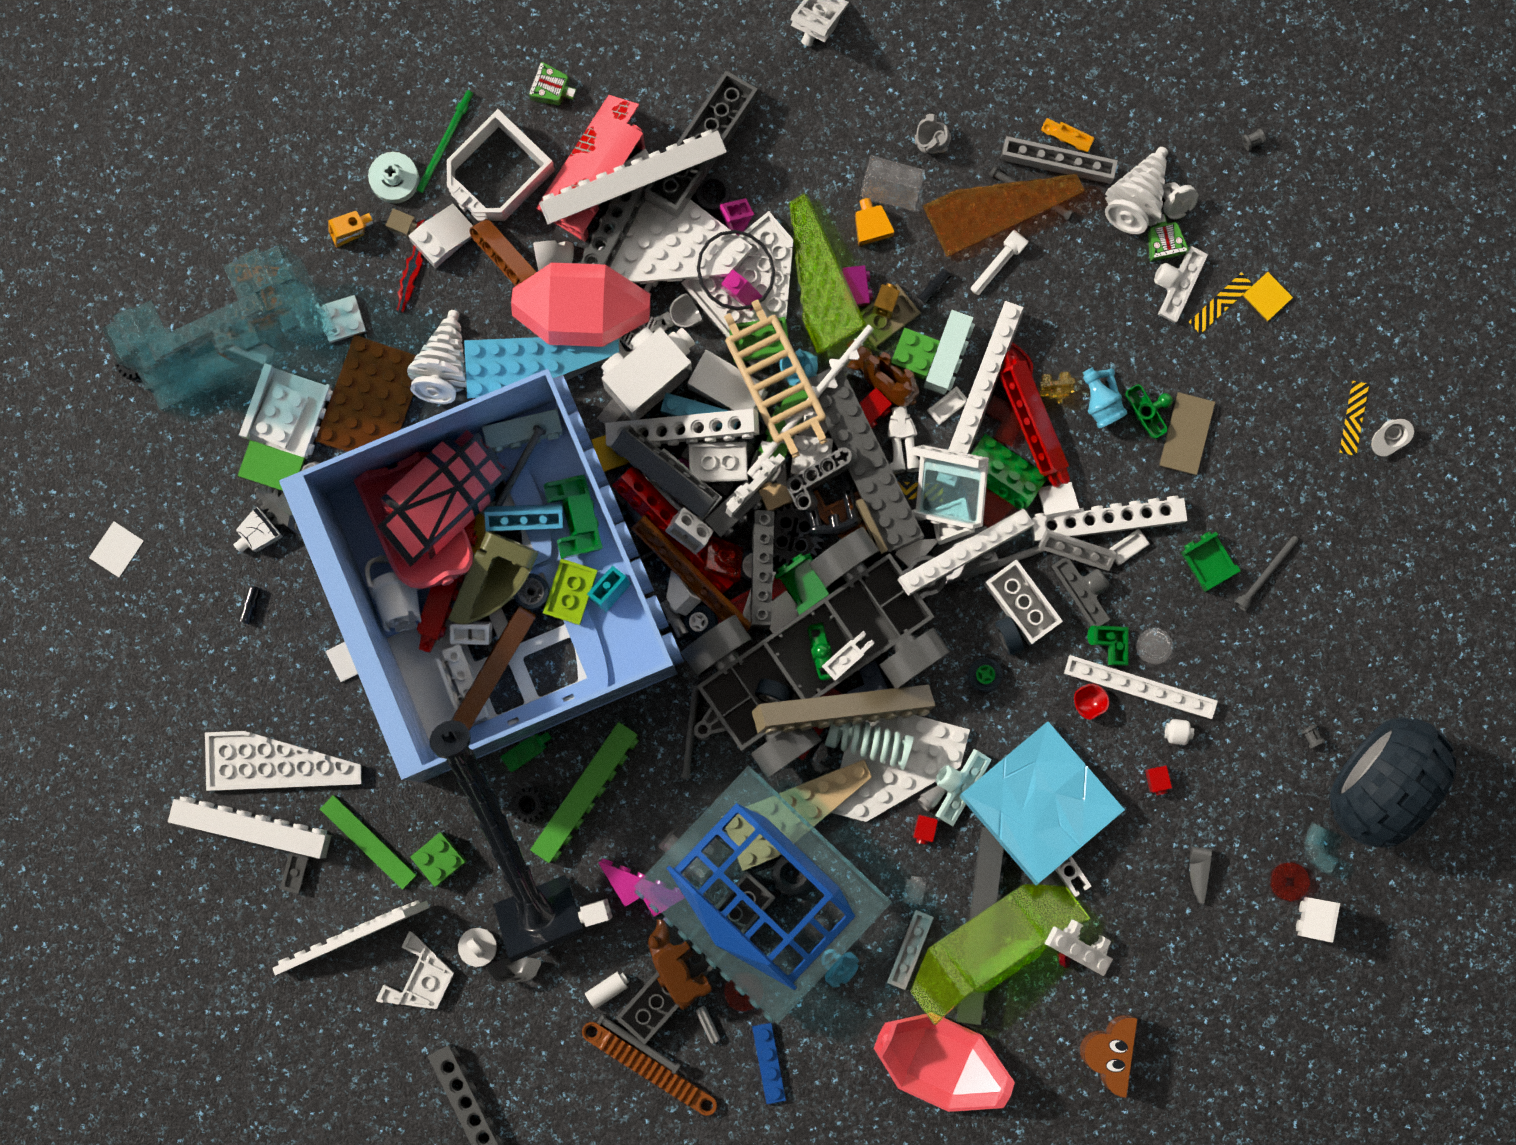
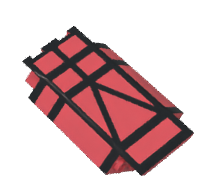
M466 430L456 441L447 436L380 498L383 504L382 509L386 516L377 527L410 567L424 555L431 560L496 498L494 488L510 474L508 469L497 461L499 458L490 446L487 447L482 442L483 437L479 432L473 435Z

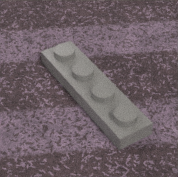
M1047 529L1039 543V548L1107 571L1110 570L1117 556L1115 551Z
M915 910L887 983L906 990L933 921V916Z

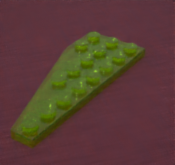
M803 193L789 202L791 225L794 228L793 243L796 245L795 260L798 284H800L801 288L800 303L803 305L802 320L816 352L821 354L866 327V323L808 194Z

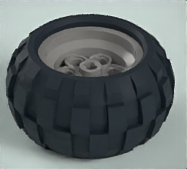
M1400 717L1390 719L1381 724L1350 756L1331 788L1330 808L1334 812V819L1340 828L1355 841L1369 847L1386 848L1407 840L1438 808L1454 781L1456 775V756L1452 753L1454 751L1453 746L1444 734L1432 724L1417 718L1408 719Z

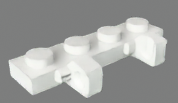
M779 453L776 457L772 456L770 459H765L761 463L763 469H759L752 477L754 480L750 484L740 485L734 491L737 496H733L726 505L728 507L725 513L732 517L780 468L785 458Z
M1071 920L1068 927L1063 931L1053 927L1045 942L1046 945L1100 975H1105L1113 960L1106 955L1111 942L1109 939L1099 935V939L1094 945L1089 946L1078 940L1080 938L1078 935H1080V929L1083 925L1075 920Z

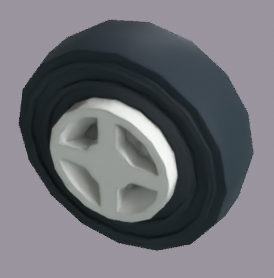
M698 604L684 617V626L688 630L689 635L694 638H699L718 625L717 615L707 605Z

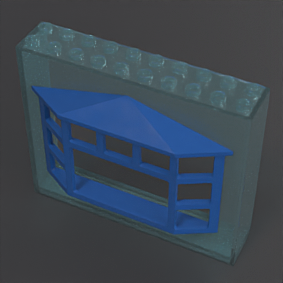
M749 765L634 885L636 888L635 893L642 900L646 898L651 902L649 907L654 912L658 913L660 911L665 916L663 920L670 927L675 925L679 929L678 934L685 941L689 939L693 943L692 948L698 954L703 952L707 956L706 961L714 969L717 966L722 970L720 973L723 978L728 982L732 980L736 984L734 986L735 989L742 996L747 994L750 997L749 1002L757 1010L759 1008L764 1010V1017L771 1023L775 1021L777 1024L781 1022L892 903L888 897ZM737 814H740L755 828L753 833L740 846L723 832V829ZM759 834L824 894V897L789 934L782 930L724 874V871ZM716 836H720L734 850V853L719 868L703 854V850ZM697 857L714 872L700 889H696L682 875V872ZM718 878L737 894L722 912L703 896V893ZM741 900L760 916L757 922L745 934L726 917ZM829 900L845 914L831 931H827L814 919L817 912ZM764 922L783 938V941L768 956L750 941V937ZM808 922L824 935V938L810 953H807L793 940ZM788 944L804 958L790 975L785 974L773 962V959Z

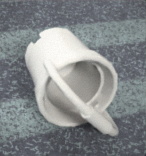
M379 555V557L372 558L365 566V577L370 595L376 602L384 630L390 632V628H395L396 632H402L415 628L417 620L421 623L417 590H420V588L409 587L399 580L395 572L383 574L371 581L370 567L373 563L390 564L387 556Z

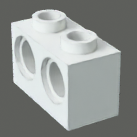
M683 507L674 515L665 532L696 555L705 547L714 530Z
M474 621L468 624L452 622L450 624V644L489 645L492 641V621Z

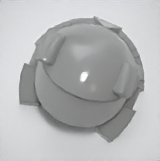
M927 114L926 118L922 119L918 125L915 144L924 153L934 154L947 151V146L951 140V134L944 123L937 122V115Z

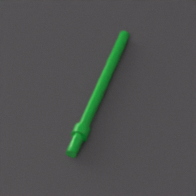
M467 90L461 103L458 102L455 108L456 112L416 191L423 194L460 119L469 108L468 104L474 94L473 92Z

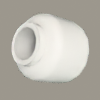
M1172 719L1170 723H1166L1165 738L1168 739L1170 744L1186 745L1189 739H1193L1194 728H1191L1189 721Z

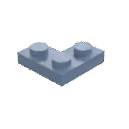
M876 661L869 663L859 670L864 685L848 691L847 694L888 689Z

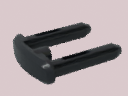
M847 470L837 476L848 520L841 522L839 514H832L828 516L830 525H822L818 507H816L814 510L816 518L812 517L811 512H807L811 527L809 533L813 536H837L852 531L861 525L863 518L859 517ZM847 493L850 495L853 510H850ZM808 498L804 500L805 506L809 504Z

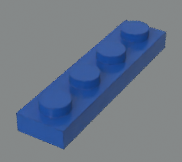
M770 1022L752 1026L766 1104L786 1101L772 1024Z

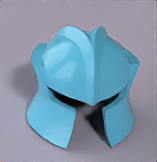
M799 348L795 354L807 378L816 376L818 371L817 356L810 352L802 351ZM789 357L780 360L781 371L793 366ZM797 373L785 378L792 386L801 383Z

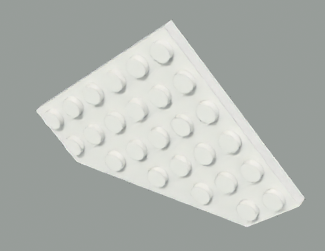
M646 200L641 206L610 268L631 282L640 284L666 280L667 282L682 281V279L689 278L696 280L699 279L697 273L699 253L707 240L720 232L731 230L692 200L688 202L678 219ZM736 234L718 237L708 245L702 255L700 266L702 279H708L713 276L727 277L731 270H735L753 250V247Z
M768 211L744 232L752 234L763 242L773 258L775 268L773 288L766 299L760 303L766 317L776 315L778 318H786L793 239ZM739 235L740 238L753 247V250L734 271L748 280L763 296L770 286L772 274L769 258L761 245L750 237ZM713 276L703 279V283L710 294L720 302L735 307L743 306L721 289V283L726 277ZM689 278L682 282L684 288L726 337L730 336V331L724 318L725 315L731 313L735 323L759 320L754 309L752 311L748 309L736 311L718 305L707 296L700 285L699 279ZM764 359L747 362L750 364V366H752Z
M917 715L908 718L900 716L892 720H885L883 718L875 722H869L868 720L861 722L860 730L865 722L870 723V733L874 726H880V736L884 729H890V739L894 732H899L900 742L905 735L913 736L914 740L906 766L902 770L898 762L895 767L890 765L893 748L885 764L881 763L880 758L883 745L877 759L874 761L870 759L872 745L866 757H861L860 755L862 742L857 753L852 754L850 752L851 739L847 750L844 751L840 769L865 759L872 778L830 813L867 822L934 783L942 767L949 765L955 769L960 768L970 730Z

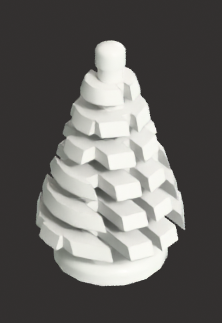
M1159 147L1156 153L1150 154L1146 160L1139 163L1131 172H1128L1106 191L1105 195L1107 197L1105 199L1108 206L1105 209V215L1108 221L1119 230L1130 234H1140L1145 232L1148 225H1155L1161 219L1167 163L1165 158L1168 154L1166 148Z
M456 310L448 312L447 318L443 319L433 333L434 336L431 335L426 343L427 345L422 347L420 353L416 355L414 361L407 368L408 376L410 379H413L410 390L418 398L435 404L452 403L455 400L456 392L464 390L463 387L467 385L465 361L462 354L461 326L458 322L459 312Z

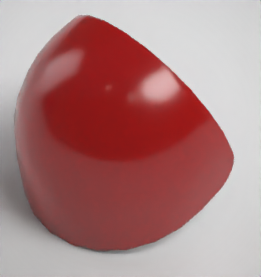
M1087 684L1075 692L1074 703L1082 717L1093 719L1106 712L1109 707V697L1099 685Z

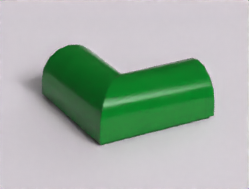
M1094 625L1089 628L1087 638L1090 645L1108 646V666H1128L1129 627Z

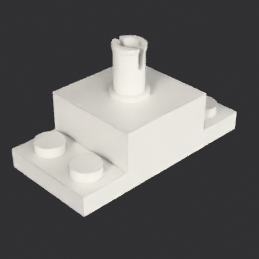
M803 0L792 14L790 19L792 20L791 26L805 32L801 42L806 46H812L815 38L825 42L836 28L848 2L845 0Z

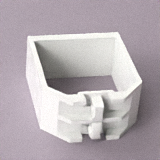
M497 109L447 159V187L449 192H451V196L459 203L460 208L463 211L469 210L477 221L484 219L505 221L555 171L552 160ZM500 127L540 168L501 208H485L455 179V170Z

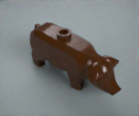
M854 340L847 343L848 348L853 344ZM860 346L857 351L860 359L851 360L847 365L848 368L856 371L862 370L867 382L874 388H877L896 405L908 407L917 403L916 398L919 396V388L913 372L905 369L903 373L898 367L891 365V356L886 352H883L878 357L873 355L869 347Z
M656 919L657 926L649 937L648 945L654 966L660 975L657 980L662 989L667 988L673 1001L682 1010H685L693 1003L695 998L707 995L711 992L712 988L703 971L698 976L690 978L689 969L685 964V961L693 956L686 941L680 945H672L666 921Z

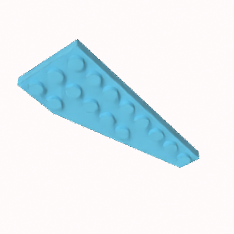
M540 337L464 340L467 398L481 397L545 369H549L552 378H556L611 357L619 352V338L604 347L549 345Z

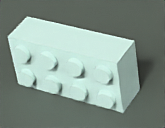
M951 310L924 388L943 395L946 394L947 390L951 391L956 378L953 377V373L957 374L962 362L959 356L964 355L968 345V341H965L966 337L970 338L975 326L972 323L973 317Z

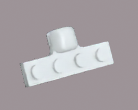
M1190 246L1179 268H1175L1168 263H1164L1158 268L1154 281L1168 291L1158 315L1173 323L1178 321L1208 254Z

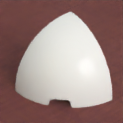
M554 240L533 243L538 271L551 262L572 263L574 245L571 242L556 243Z

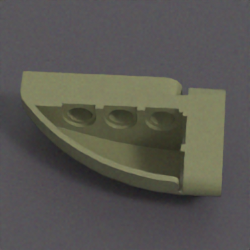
M486 531L480 546L481 549L477 550L473 558V564L468 570L448 620L457 624H468L484 618L501 608L525 583L538 556V552L496 532Z

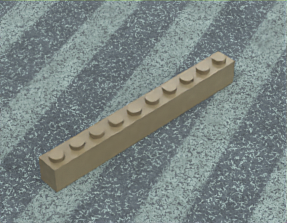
M920 685L759 704L752 711L758 734L766 733V735H771L777 731H783L784 733L795 729L805 731L817 726L821 729L834 724L837 727L850 722L852 724H859L863 721L875 722L883 718L885 720H892L896 717L908 718L916 714L925 716L936 705L930 686Z

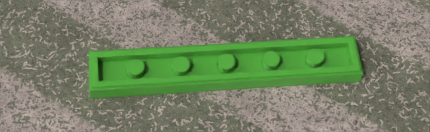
M332 795L320 808L402 890L417 876L337 797Z

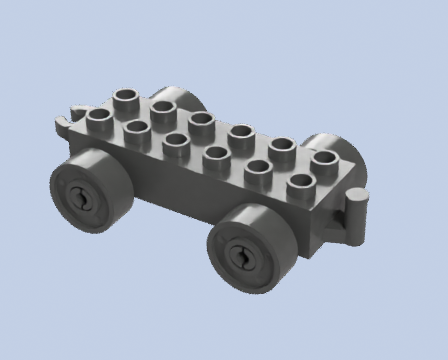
M861 527L828 548L809 564L825 588H829L842 579L845 580L846 584L743 655L739 656L737 651L749 643L752 638L736 615L724 620L681 651V654L697 677L714 667L718 670V672L697 686L710 705V708L703 719L695 725V736L699 740L706 741L712 737V734L727 731L741 752L764 737L767 742L752 752L751 755L765 776L769 778L822 740L813 727L805 731L795 729L788 733L777 731L771 735H766V733L758 734L752 711L759 704L765 703L755 696L760 679L774 680L791 688L794 692L791 700L822 697L892 648L895 654L879 666L895 689H897L948 654L950 650L934 627L918 638L913 634L934 618L923 599L938 594L944 588L947 581L946 575L909 596L898 581L899 577L928 562L933 557L921 556L915 559L907 569L902 571L889 553L867 568L865 563L878 554L880 550L865 528ZM823 622L827 641L830 642L833 656L863 631L866 633L865 637L855 645L861 650L868 641L872 640L874 644L836 681L833 679L822 681L818 677L810 648L811 645L807 628L810 625ZM812 630V638L818 637L820 630ZM820 668L821 675L828 674L824 668Z

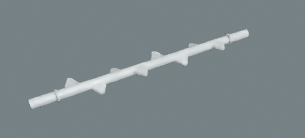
M867 325L839 360H829L832 369L817 387L812 386L817 398L826 387L837 388L835 376L849 359H860L857 350L860 346H863V342L874 330L873 327ZM812 406L785 419L786 425L779 434L795 427L804 415L813 416ZM762 441L763 453L761 456H758V460L749 469L747 474L753 477L762 467L761 463L769 458L781 443H785V441L780 443Z

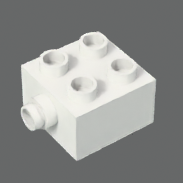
M647 327L631 340L630 343L633 345V351L623 358L617 352L601 366L604 370V376L601 377L604 389L631 420L642 418L664 399L665 393L670 394L692 375L691 361L686 355L690 353L689 348H692L695 342L683 328L679 329L677 333L672 332L667 335L661 327L654 333Z

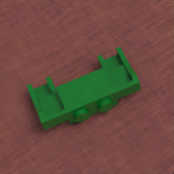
M585 474L545 483L543 487L547 503L562 501L570 533L569 537L557 540L561 559L603 549L598 531L599 522L594 514V502L590 498Z

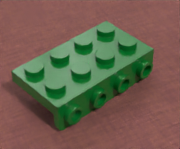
M984 434L971 453L972 455L989 458L986 487L1020 510L1024 508L1026 511L1048 478V475H1041L1038 468L987 434Z

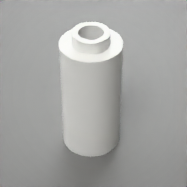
M617 971L587 991L585 995L593 1008L597 1009L627 989L628 986L626 984L629 981L624 973L619 974Z

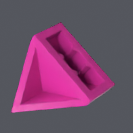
M746 198L720 205V213L730 230L744 232L752 216L755 215Z

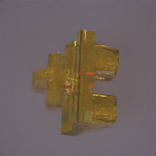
M1068 371L1061 372L1059 380L1053 381L1051 374H1043L1040 382V397L1049 396L1050 399L1056 398L1057 403H1062V397H1068L1069 393L1074 392L1075 378H1071Z

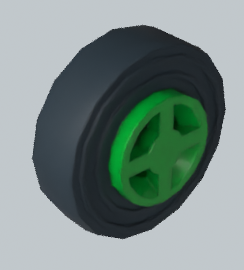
M980 658L970 665L968 680L976 690L990 692L1000 685L1002 669L995 660Z

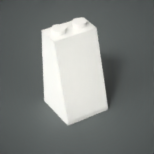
M705 350L687 383L688 389L729 411L755 409L758 411L739 369L710 351ZM751 376V378H752L754 384H757V383L760 382V381H758L757 379H755V378H753V377ZM766 388L758 391L763 401L768 394L765 391Z

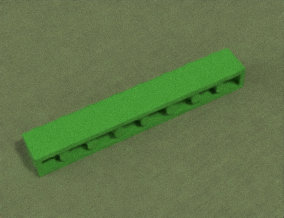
M620 722L617 723L530 849L533 853L548 863H551L552 860L554 862L557 861L562 853L559 851L563 844L565 846L568 845L573 837L570 834L574 828L579 829L584 821L581 818L585 812L589 814L595 804L592 802L596 796L600 798L606 788L603 786L607 780L611 782L617 774L614 770L618 764L621 766L628 758L625 755L629 749L633 750L639 742L636 739L638 737L636 733Z

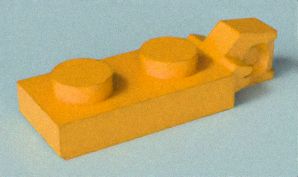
M1048 118L1041 128V131L1047 135L1055 136L1060 141L1067 142L1081 151L1088 152L1094 141V137L1063 122L1059 124Z

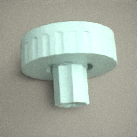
M387 152L380 155L372 162L369 168V184L376 196L385 202H404L414 195L419 185V173L415 164L410 158L399 152Z

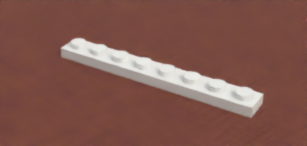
M1023 508L902 575L898 581L909 596L1033 527L1034 522Z
M1071 655L1068 657L1064 671L1065 675L1208 719L1213 718L1217 705V700Z

